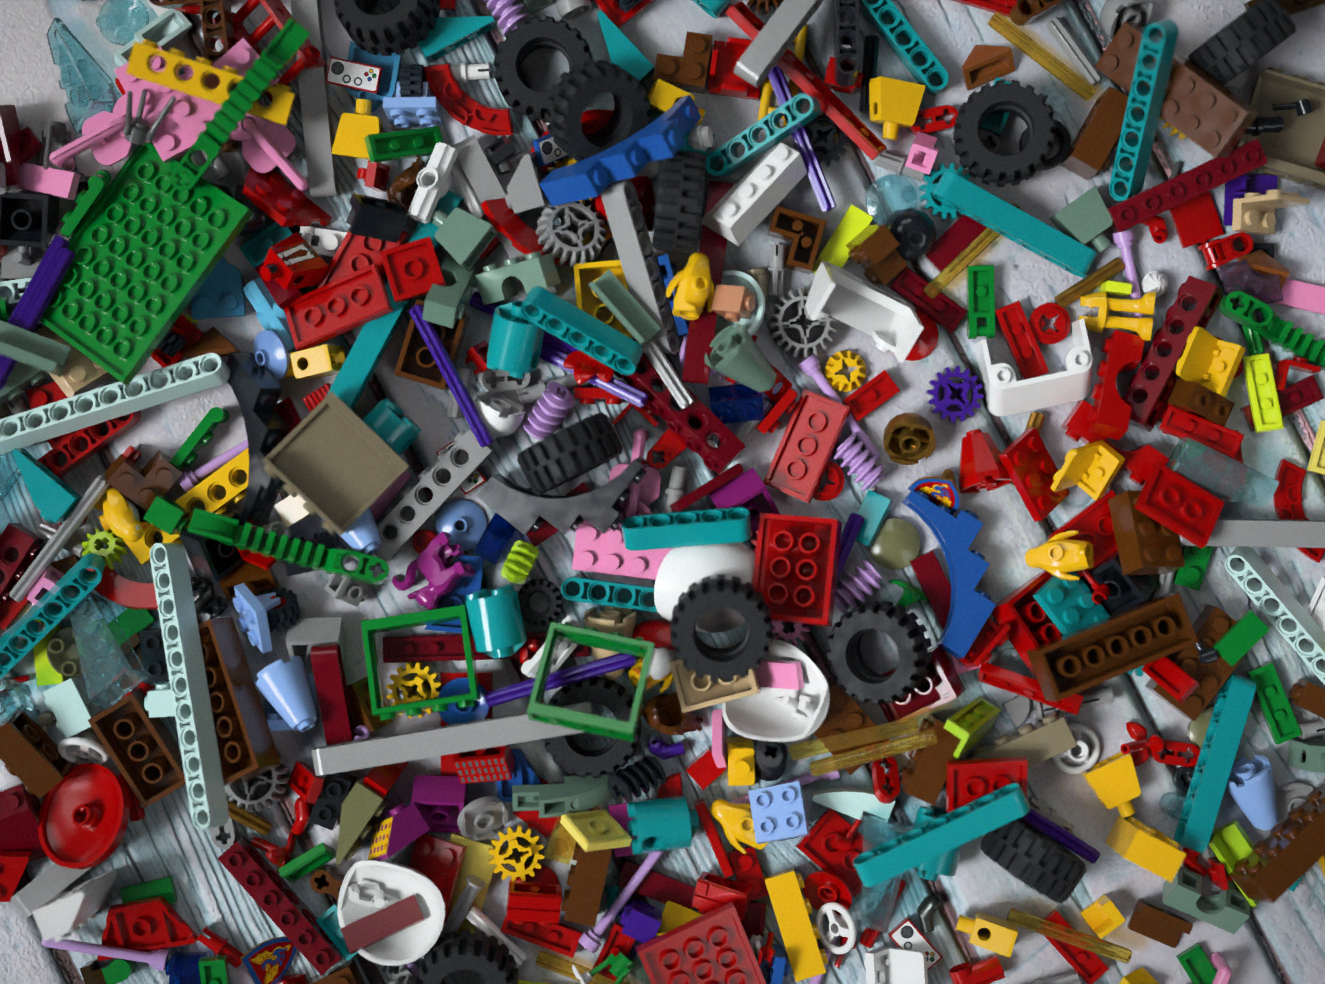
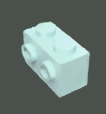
M80 676L70 678L43 692L46 697L44 698L45 704L51 712L53 711L57 719L56 726L62 735L70 738L91 728L88 720L98 711Z
M170 681L156 684L155 689L147 691L144 705L145 710L149 711V718L175 716Z

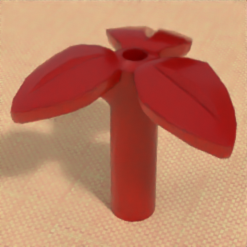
M1136 722L1126 723L1130 737L1136 741L1122 744L1120 750L1123 754L1131 753L1134 767L1144 764L1149 759L1148 748L1154 753L1163 751L1164 741L1159 735L1154 734L1147 739V729Z
M290 830L288 843L284 847H280L257 836L252 839L251 845L267 852L266 857L273 864L278 865L279 869L292 860L290 854L295 850L296 836Z

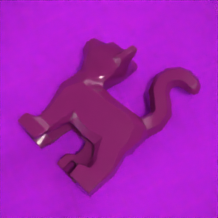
M444 531L437 535L427 548L418 555L417 559L409 564L404 581L400 580L397 575L392 577L394 587L399 591H405L413 585L416 570L420 569L429 584L408 594L407 597L408 599H415L420 606L428 610L438 609L442 597L454 590L461 578L464 576L472 577L476 574L471 564L463 565L462 562H457L452 566L450 565L449 561L454 556L461 557L465 552L460 544L450 545L449 538L451 535Z

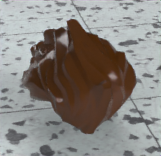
M417 157L416 162H413L410 167L399 174L387 191L388 200L400 203L406 213L418 188L417 175L425 168V162L422 161L421 157Z
M677 691L672 694H661L649 698L640 713L652 729L665 735H683L686 732L702 730L701 723L703 718L696 717L694 711L682 713Z

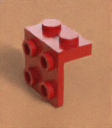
M988 617L965 657L957 660L966 668L985 665L993 656L990 651L997 645L1001 646L1009 638L1010 634L1008 631L1011 626L1008 623L998 626Z

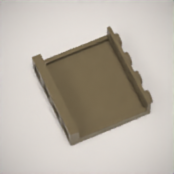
M1265 68L1257 74L1248 105L1257 110L1260 117L1282 116L1284 120L1283 130L1280 133H1261L1260 136L1254 137L1250 134H1245L1241 137L1235 148L1258 138L1269 163L1254 169L1255 171L1269 175H1278L1279 178L1325 191V170L1314 165L1325 137V82L1313 83L1302 75L1290 76L1283 74V70L1279 68ZM1302 99L1309 100L1312 107V112L1302 116L1297 115L1296 109L1272 110L1273 104L1294 103Z
M332 391L262 460L266 464L262 469L273 479L278 476L285 483L282 488L290 496L295 498L298 495L305 502L302 507L314 517L318 514L325 521L322 526L330 534L334 535L337 532L340 536L409 467Z

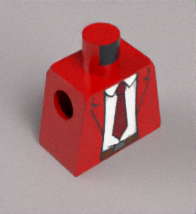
M296 232L269 249L260 273L265 281L275 279L283 289L293 290L321 284L328 269V264Z

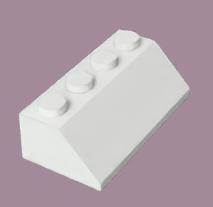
M783 143L768 149L703 217L701 223L739 246L808 173L801 154Z
M116 869L71 886L32 911L44 942L54 938L55 942L71 936V933L79 930L80 926L87 924L88 920L97 916L95 912L104 906L116 878Z

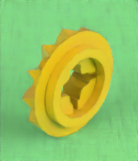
M839 351L828 359L825 366V376L834 389L842 392L853 391L861 386L866 377V364L860 355L852 351ZM842 360H844V364L847 367H856V369L849 373L850 382H848L845 375H835V373L842 369Z

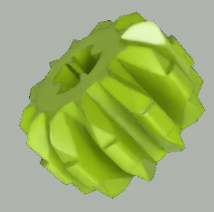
M99 527L95 529L96 534L87 533L86 536L89 541L82 542V547L85 549L82 552V556L90 553L98 554L104 559L105 566L108 565L112 570L114 569L113 563L123 564L120 556L128 555V551L125 548L127 544L123 538L116 536L111 529L102 532Z
M516 541L505 560L501 576L513 584L522 585L525 583L538 558L539 549L527 541Z

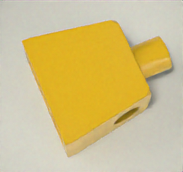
M883 76L870 79V121L883 124V140L897 141L899 128L914 125L925 91V85Z
M660 79L651 86L647 98L650 100V109L662 114L669 110L681 97L690 95L693 102L695 100L694 95ZM697 107L701 119L696 124L700 125L704 117L705 110Z
M356 99L355 114L342 113L332 147V154L369 159L364 138L369 134L384 133L383 119L371 116V100Z
M325 344L291 353V361H289V369L285 377L295 376L296 379L311 380L338 374L346 360L344 346Z
M743 736L727 737V786L755 785L753 739Z
M1116 753L1097 762L1090 770L1081 772L1082 777L1105 808L1112 809L1117 807L1122 818L1131 816L1136 812L1131 799L1140 796L1141 789L1130 754Z
M976 912L974 919L960 914L956 925V930L970 934L969 942L971 944L1011 957L1018 933L1017 923ZM987 928L989 929V931L987 933H981L979 929Z

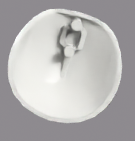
M743 542L673 548L664 557L657 573L654 587V602L657 612L671 622L674 605H677L678 598L682 592L686 593L688 586L694 582L697 585L700 584L702 578L707 576L710 577V580L717 579V575H725V579L730 580L735 576L741 578V583L743 584L746 582L752 584L755 564L754 552ZM723 607L714 608L699 617L696 631L707 633L726 632L743 626L746 621L735 610Z
M772 640V645H769V653L766 659L763 660L801 662L804 688L796 690L760 687L761 693L722 703V716L729 729L743 737L773 742L804 739L815 732L826 717L830 701L829 687L824 675L807 655L788 642Z
M360 861L348 870L338 897L337 915L341 928L412 895L415 896L425 919L416 925L358 951L361 956L380 965L399 966L416 961L425 955L436 943L444 924L445 904L438 888L423 873L408 866L383 861Z

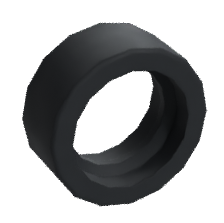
M1056 120L1057 129L1055 131L1060 141L1059 151L1054 157L1047 159L1041 170H1049L1058 166L1068 156L1071 149V136L1068 129L1060 121ZM1028 127L1023 131L1019 140V152L1026 147L1029 141Z

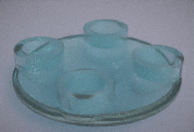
M108 0L102 6L96 19V24L102 35L109 42L116 45H126L134 39V34L149 24V14L141 0Z
M885 175L878 178L871 184L866 194V211L879 224L885 225L887 219L898 210L917 207V194L913 185L901 176Z

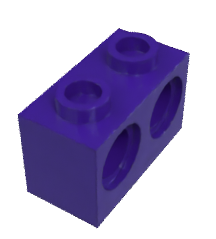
M634 897L631 904L626 902L620 916V923L623 924L622 933L642 943L654 939L662 923V910Z

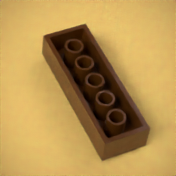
M1124 21L1095 67L1130 93L1145 28L1136 22ZM1175 51L1160 117L1214 158H1227L1259 112Z
M1168 593L1026 652L1045 700L1059 701L1196 644L1198 639L1180 594Z
M233 617L211 618L198 625L223 781L224 786L245 783L280 765L281 762Z
M1325 783L1320 788L1311 791L1306 797L1308 800L1301 806L1293 808L1288 815L1290 817L1287 820L1274 826L1270 831L1271 835L1266 840L1255 844L1252 848L1253 852L1247 858L1240 859L1234 865L1235 869L1229 875L1249 899L1274 903L1325 854Z

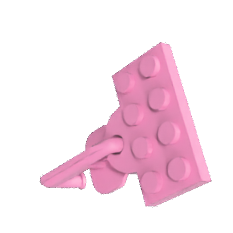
M243 38L212 64V67L222 70L223 65L239 70L238 75L245 77L246 71L253 67V62L257 58L259 59L260 56ZM216 75L208 76L205 81L206 87L216 89L220 84V78ZM277 78L275 82L271 80L269 85L273 87L280 79ZM235 84V85L232 87V90H233V89L235 90L238 85ZM180 92L175 96L176 101L168 114L195 143L200 132L206 129L205 125L214 118V113L220 110L222 106ZM260 98V100L258 101V103H259L261 106L266 107L265 104L263 103L262 99ZM245 114L247 117L243 121V128L242 121H240L238 129L230 134L232 135L231 139L242 141L243 158L254 170L260 173H267L278 166L292 181L297 190L302 192L308 190V179L303 177L286 158L295 149L296 140L294 135L286 126Z
M161 57L156 58L152 63L153 70L156 72L163 71L167 65L166 60ZM128 63L114 70L126 93L117 100L113 113L101 111L88 118L82 126L83 136L52 152L49 156L50 161L65 171L71 172L76 167L73 157L90 148L96 160L102 165L111 166L129 156L133 144L127 141L123 134L128 91L133 92V118L136 117L142 90L146 89L148 91L142 119L149 122V128L152 127L171 97H175L180 92L126 74ZM169 114L166 115L156 130L153 140L146 141V143L152 142L165 164L187 153L194 144L193 140Z
M638 428L634 431L631 462L638 457L643 458L645 441L649 437L648 431L644 428ZM620 463L615 465L610 472L609 482L620 475L629 464ZM646 466L644 470L647 473L638 484L633 483L629 488L631 495L622 505L618 503L626 510L625 514L621 516L623 519L636 516L637 514H653L648 505L654 502L660 494L661 475L657 469ZM583 518V524L576 531L572 570L656 580L664 557L673 548L639 551L627 550L624 546L621 525L615 532L611 530L603 534Z

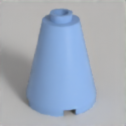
M369 506L340 537L356 552L371 556L380 549L379 545L382 541Z
M290 656L291 661L284 663L280 659L262 669L257 674L258 680L254 679L253 682L256 688L294 731L305 732L314 727L317 715L304 662L300 656Z
M1253 755L1255 759L1246 760L1245 756L1234 760L1226 790L1255 828L1270 830L1279 820L1272 764L1263 755Z

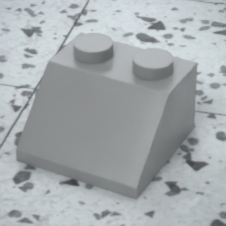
M535 151L523 156L507 187L508 193L505 194V199L509 209L513 208L514 214L549 203L539 186V183L544 179L541 166H538Z
M303 617L296 620L297 623L295 625L290 624L286 637L289 657L300 656L304 662L307 674L313 673L311 647L339 643L346 674V641L342 617Z

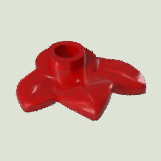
M580 350L570 353L563 364L565 368L573 369L574 378L578 385L584 384L595 375L601 381L609 383L614 374L612 368Z

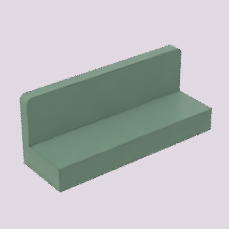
M610 270L606 271L595 282L592 281L588 284L589 288L641 346L661 330L659 325Z
M0 320V355L61 377L72 351L71 347Z

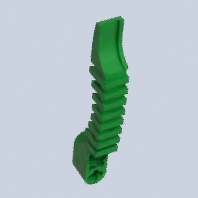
M292 18L287 21L273 41L262 51L260 58L253 62V67L246 71V76L243 80L240 79L236 89L230 92V97L224 100L220 110L214 113V118L208 121L205 125L206 129L200 132L197 136L198 139L173 170L170 181L175 189L187 191L197 186L215 162L224 143L231 139V132L238 129V123L247 117L245 115L247 111H251L254 107V102L256 100L259 101L262 97L261 93L269 89L270 81L273 80L275 82L279 77L277 72L280 69L282 71L285 69L310 36V33ZM198 150L204 151L207 155V161L204 165H199L194 159V155ZM188 173L187 179L190 183L181 184L182 178L179 174Z
M1234 291L1221 299L1219 310L1224 316L1259 333L1263 340L1269 339L1272 345L1282 347L1283 351L1293 353L1294 357L1307 359L1308 364H1314L1321 367V370H1325V341L1321 339L1314 340V335L1310 333L1304 335V329L1300 327L1293 329V322L1281 320V317L1270 306L1244 292ZM1233 299L1236 300L1235 305L1238 307L1236 309H1232L1233 303L1230 301ZM1254 310L1261 312L1263 318L1261 323L1253 319Z
M194 508L187 532L208 537L229 546L238 547L237 549H247L254 554L261 553L263 554L262 556L268 558L269 556L275 557V560H285L293 565L294 563L300 564L304 568L311 567L315 571L324 570L325 573L330 575L337 574L372 585L383 584L389 574L388 564L381 558L351 550L328 549L322 544H318V547L313 546V542L306 541L305 544L301 542V539L294 538V540L288 539L289 536L283 534L280 537L273 531L266 533L264 528L258 527L257 530L251 528L252 524L247 522L245 526L239 525V520ZM354 558L358 561L359 566L357 569L350 571L343 564L347 559ZM376 566H380L381 572L384 573L379 574L378 578L373 577V572L370 571V569L375 570Z

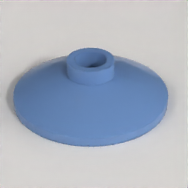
M261 331L256 336L253 345L255 360L258 365L264 366L276 381L282 380L289 369L287 347L283 339L275 331Z
M463 499L454 500L444 505L436 517L435 529L437 535L442 531L451 535L449 544H460L462 549L466 551L476 547L483 540L487 530V520L482 509L474 502ZM461 520L464 522L465 527L463 530L456 528L455 524L457 521Z

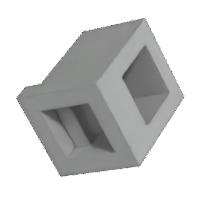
M332 574L324 589L335 599L358 607L360 602H364L368 598V587L370 584Z

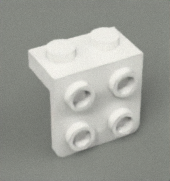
M881 946L865 953L864 966L867 984H928L927 959L923 951Z

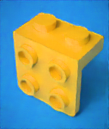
M1195 326L1192 333L1188 336L1183 355L1177 362L1176 375L1185 381L1197 382L1225 397L1246 349L1241 345L1218 340L1204 328Z
M1103 440L1087 443L1079 448H1073L1066 454L1064 458L1066 462L1063 467L1054 475L1051 490L1058 492L1078 485L1095 501L1102 499L1125 458Z

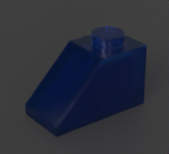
M496 512L483 532L473 553L495 565L499 564L517 529Z

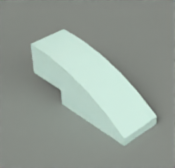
M173 8L167 10L137 31L132 41L113 53L115 63L119 67L128 63L134 42L142 43L143 39L159 44L164 51L168 52L192 28L191 22L182 12Z
M826 788L811 791L810 794L811 801L858 820L861 819L863 811L888 820L896 802L894 801L890 804L882 803L875 797L874 791L862 788Z

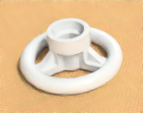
M1068 723L1079 746V751L1072 753V749H1069L1051 757V760L1059 770L1065 773L1081 774L1082 771H1088L1096 764L1100 755V742L1095 732L1088 726L1080 723ZM1082 732L1091 740V757L1088 755V746L1080 740ZM1068 756L1074 761L1083 760L1085 764L1072 767L1064 764L1060 759Z
M83 732L78 737L63 739L58 744L59 754L67 761L76 765L94 763L104 766L110 760V755L106 748L98 743L99 738L91 733ZM74 745L70 749H66L67 746Z
M828 902L819 909L815 921L821 937L819 940L830 952L845 954L853 948L856 941L857 930L854 918L849 910L840 903ZM834 910L838 911L842 915L839 916ZM825 914H827L830 922L827 935H825L823 928ZM835 937H848V940L843 946H835L832 944Z

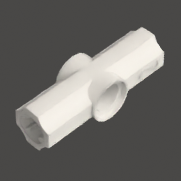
M436 143L427 167L423 168L417 175L418 188L407 212L410 218L425 224L430 222L439 198H442L448 192L449 184L447 179L459 153L455 148L445 143Z

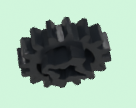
M824 112L822 116L818 115L805 125L806 130L809 131L808 133L811 136L810 140L814 150L825 154L817 155L819 163L824 162L827 167H830L831 159L838 163L840 161L838 153L845 155L847 150L843 146L850 143L849 139L844 138L846 134ZM819 123H827L829 126H821ZM818 134H819V136H821V137L824 136V135L826 136L827 134H829V135L827 136V139H826L825 143H824L823 141H820L819 143H818V142L815 143L816 140H817ZM836 134H838L839 143L837 148H835V144L833 143V137Z

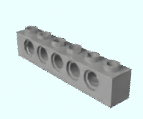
M463 429L453 439L456 444L450 450L445 448L435 458L438 463L432 469L427 467L418 476L420 482L414 488L410 485L400 495L403 500L396 507L392 504L382 514L385 519L379 525L376 524L382 541L379 545L380 549L375 553L378 558L383 559L386 563L390 562L494 453L495 450L490 445L486 447L479 445L471 429L467 432ZM461 449L465 450L469 455V460L466 464H461L457 460V453ZM443 468L451 473V479L448 483L442 482L439 478V472ZM425 487L430 488L433 492V498L429 502L425 501L421 496V492ZM406 506H411L415 510L413 520H408L404 516ZM388 525L396 527L397 536L395 539L388 537L386 533Z

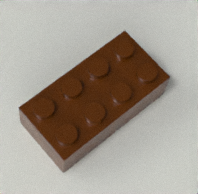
M1207 605L1194 621L1192 627L1204 649L1212 647L1236 621L1217 606ZM1194 644L1169 654L1168 658L1199 683V686L1182 704L1153 679H1150L1145 687L1184 717L1195 721L1245 655L1232 667L1218 654V659L1215 662L1201 663Z
M140 687L96 713L88 722L143 808H146L185 785L186 779L181 750L161 718H149V711L145 710L144 705L146 695Z

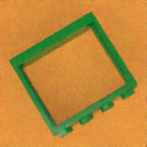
M466 605L361 621L372 715L380 717L381 721L396 719V714L406 713L407 716L421 715L422 710L432 708L433 712H442L449 710L448 706L458 704L459 708L475 706V701H481L472 632ZM461 620L470 693L384 706L375 633Z
M551 622L527 709L529 720L634 742L655 655V644L644 641L643 637L631 639L618 632L607 634L599 632L594 627L586 626L583 629L573 627L569 622H565V624ZM558 640L644 658L629 722L542 704Z

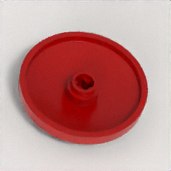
M84 763L70 768L64 779L46 793L39 811L38 819L40 826L38 827V835L41 846L49 859L62 867L82 870L100 864L115 851L126 832L130 817L129 793L122 778L108 767L94 763Z

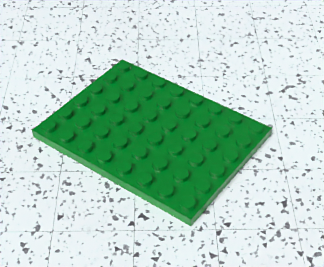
M150 143L137 146L68 240L69 245L67 249L73 251L75 257L40 319V322L127 386H129L254 214L247 207L203 178L193 189L187 191L175 189L170 178L179 162L172 160L165 164L155 146ZM188 173L179 174L182 178L181 184L190 183L187 179Z

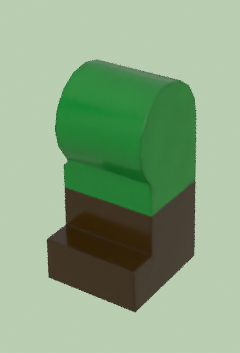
M116 958L112 962L99 966L96 959L86 963L80 968L85 984H116L126 980L133 974L137 965L136 961Z

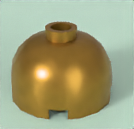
M905 412L896 415L885 427L883 446L893 462L902 465H914L918 463L919 459L924 457L927 459L932 455L936 446V437L931 423L926 418L916 413Z

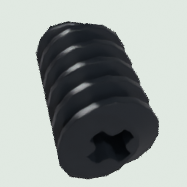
M763 740L757 742L754 763L755 774L760 779L775 781L783 775L788 757V750L784 742Z
M645 756L633 765H628L625 770L622 769L616 774L610 775L607 784L614 800L618 804H622L623 799L630 803L633 801V796L640 798L642 795L641 791L649 793L650 787L656 789L658 782L665 784L667 777L662 765L656 758Z

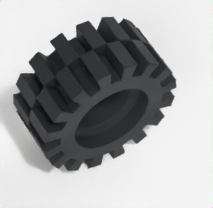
M534 579L520 588L517 594L524 622L526 621L532 626H543L550 624L559 616L563 607V597L559 591L560 589L553 582L545 579ZM541 592L549 598V607L546 611L535 612L531 609L529 600L534 593Z

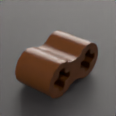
M324 865L318 868L311 876L310 885L316 893H329L338 900L345 875L339 874L332 866ZM322 875H326V876H327V877H326V881H327L326 884H323V883H322V878H321Z

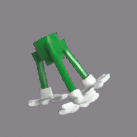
M619 952L617 956L611 953L605 961L590 972L586 971L581 975L575 965L572 966V970L576 978L580 980V984H588L593 980L592 977L610 964L611 968L609 971L617 977L614 984H622L636 965L623 953Z

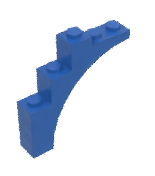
M690 95L681 97L669 110L642 130L594 156L552 170L539 183V186L551 206L597 197L611 182L636 177L648 162L673 157L685 144L683 138L701 119L699 110Z
M912 490L906 495L902 503L915 512L930 528L942 548L949 570L951 584L950 609L945 628L936 645L957 659L965 657L996 606L995 603L990 601L991 596L981 590L974 591L990 564L984 560L985 556L978 551L968 550L984 523L978 520V515L969 510H960L955 516H952V511L940 504L936 506L929 501L930 497L925 493Z

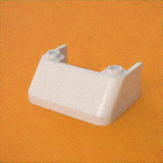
M821 262L805 304L810 319L815 321L816 319H827L831 316L872 336L874 341L877 342L875 346L886 353L894 352L897 360L903 363L924 328L912 305L903 298L830 262Z
M1084 319L1072 322L1070 325L1075 348H1072L1066 354L1065 364L1067 371L1016 381L1015 372L1010 365L1005 363L991 365L986 339L974 343L986 404L992 415L997 417L1008 416L1083 400L1089 395L1092 354Z

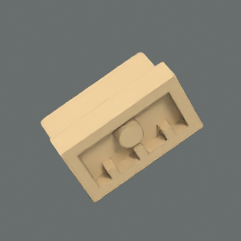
M1267 190L1266 195H1261V193H1245L1244 198L1233 199L1232 231L1265 236L1275 235L1276 209L1310 205V199L1301 198L1300 193L1283 194V190Z

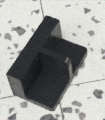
M352 193L349 203L354 209L355 215L349 227L350 233L384 241L398 242L408 218V214L402 205L394 201Z

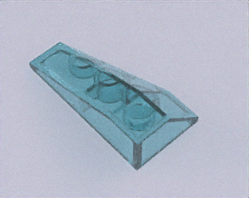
M54 18L46 36L53 63L60 67L61 80L58 81L60 89L66 90L69 102L64 104L66 113L75 133L82 134L83 123L88 118L101 111L113 113V108L121 94L117 91L113 80L60 18Z
M1187 437L1181 438L1167 466L1223 501L1268 506L1280 483Z

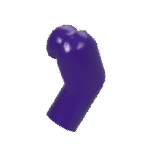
M654 736L647 742V748L650 753L662 760L685 754L682 741L669 745L659 737Z

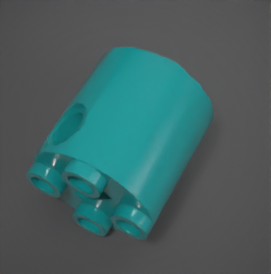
M513 301L498 306L495 309L487 352L486 366L489 369L507 371L514 378H524L525 373L536 371L545 332L544 329L522 316L520 308L524 301Z
M386 398L381 400L362 421L400 456L419 437L418 433L421 431V428L406 416L402 417L401 415L404 411L395 402H391Z
M513 584L499 586L497 589L491 590V593H489V589H482L466 595L467 599L465 602L476 652H481L494 659L513 655L527 641L517 589H514Z
M684 795L627 803L628 817H632L631 821H627L628 835L630 837L634 836V839L631 841L633 855L691 847L692 839L699 830L697 811L691 810L688 807Z
M920 806L919 810H917L913 829L944 815L946 810L936 806H930V808ZM963 845L916 866L918 868L917 876L930 881H937L939 875L955 876Z

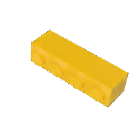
M794 868L765 876L764 880L796 982L826 973L824 965L829 964L825 950H819L816 940L821 939L817 924L811 925L808 916L813 913L809 898L803 899L800 889L805 888L801 873L795 874Z

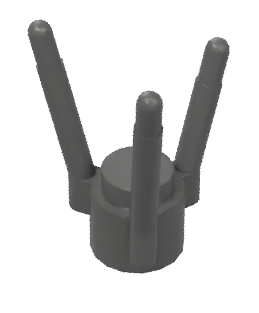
M146 89L142 90L136 117L133 120V92L128 91L126 121L123 131L125 139L137 145H145L147 140L152 141L156 130L175 103L176 97H171L152 127L149 128V122L142 119L148 91Z
M58 121L44 122L41 141L44 148L39 151L36 165L42 166L43 164V168L48 169L51 147L61 146L62 141H65V145L71 143V132L65 131V123Z

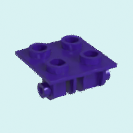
M1247 172L1226 182L1223 226H1232L1233 199L1244 198L1245 193H1261V195H1266L1267 190H1277L1278 175H1252Z

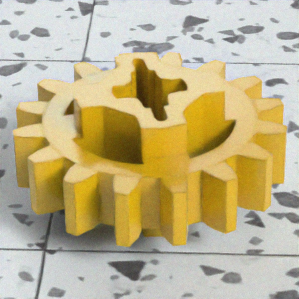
M411 662L406 663V670L400 666L397 668L399 675H390L391 680L394 682L386 686V688L392 690V693L387 695V699H394L395 702L392 705L435 699L440 693L438 687L443 685V682H437L435 679L439 673L431 674V665L423 669L422 662H417L415 667H413ZM409 673H418L415 679L405 677ZM427 681L430 683L431 691L428 689ZM414 685L418 686L417 691L419 693L416 695L412 694L413 688L411 687ZM399 689L402 691L403 699L400 696ZM432 708L425 709L428 714L433 712ZM422 710L421 715H417L419 718L424 717V710Z
M509 825L507 826L506 834L500 830L498 831L499 840L492 838L491 843L495 848H489L488 853L494 855V857L489 859V864H496L493 869L495 874L502 871V880H505L507 876H511L512 882L516 881V877H520L522 882H525L526 874L532 877L535 876L534 867L541 869L542 866L538 859H544L545 856L538 851L543 849L544 846L543 843L536 844L539 839L538 834L530 836L531 828L528 827L523 832L521 825H518L516 831H513ZM517 837H522L531 844H523L517 840ZM508 840L507 848L499 853L501 845ZM517 848L519 852L523 851L520 853L519 859L509 856L513 854L512 849ZM533 855L531 863L525 868L524 863L526 859ZM509 863L516 868V870H510L506 868L503 864Z

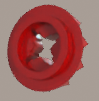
M1042 304L1035 308L1029 317V325L1035 339L1043 344H1056L1062 341L1069 333L1070 317L1067 311L1058 304ZM1056 316L1057 318L1053 323L1055 330L1049 328L1042 331L1045 325L1043 318L1049 320Z
M832 461L828 462L826 474L827 479L834 482V485L825 484L821 492L818 485L813 497L816 500H832L843 489V472Z

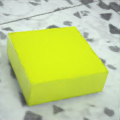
M1106 281L1100 284L1099 292L1125 297L1131 294L1132 285L1131 283Z

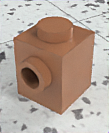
M716 284L711 310L732 322H740V318L750 319L756 305L755 293L743 286Z

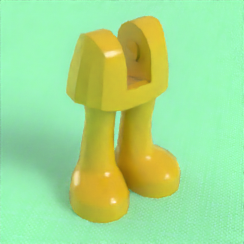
M1106 292L1083 295L1080 297V306L1099 307L1098 317L1090 315L1079 316L1078 320L1084 319L1086 329L1093 332L1102 333L1104 328L1131 330L1137 332L1142 340L1151 341L1153 318L1108 316V311L1153 315L1156 292H1146L1140 299L1107 298Z

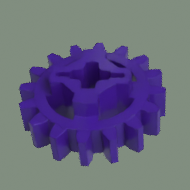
M956 366L953 372L947 367L944 368L945 375L937 372L935 374L937 381H929L933 389L926 391V394L932 395V399L927 401V404H934L933 414L941 412L940 420H944L949 416L950 423H954L956 417L962 422L965 421V414L970 417L975 415L972 408L979 409L981 407L976 401L977 399L984 398V395L978 394L977 390L983 386L982 384L975 385L974 382L978 377L977 375L969 377V369H965L960 373L959 366ZM956 377L964 381L960 384L953 383L948 378ZM939 387L943 390L942 399L940 400L938 399ZM950 389L959 390L960 393L957 395L959 400L950 399L949 396L952 394ZM969 389L971 390L970 402L967 400V391ZM952 405L956 406L961 411L952 412L947 410L946 408Z

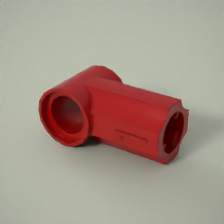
M996 955L972 964L961 963L949 969L953 984H989L1005 978L1004 971Z

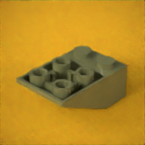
M367 774L356 782L342 803L336 855L337 865H340L344 859L349 861L362 844L358 841L359 838L364 839L376 823L373 817L376 816L378 818L391 801L387 798L391 790L383 797L362 783Z

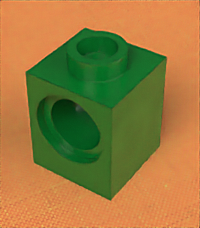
M156 496L143 519L166 533L175 535L178 532L181 533L187 527L190 521L187 518L190 511L165 496Z

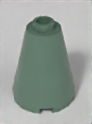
M736 323L737 327L735 328L731 325L724 328L710 343L709 346L713 347L710 355L705 353V363L711 369L759 393L769 391L775 385L776 373L746 328L740 323Z

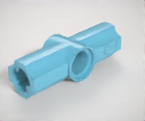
M261 278L251 281L242 290L256 310L257 319L265 330H272L280 335L287 347L288 354L294 352L296 349L284 308L278 307Z

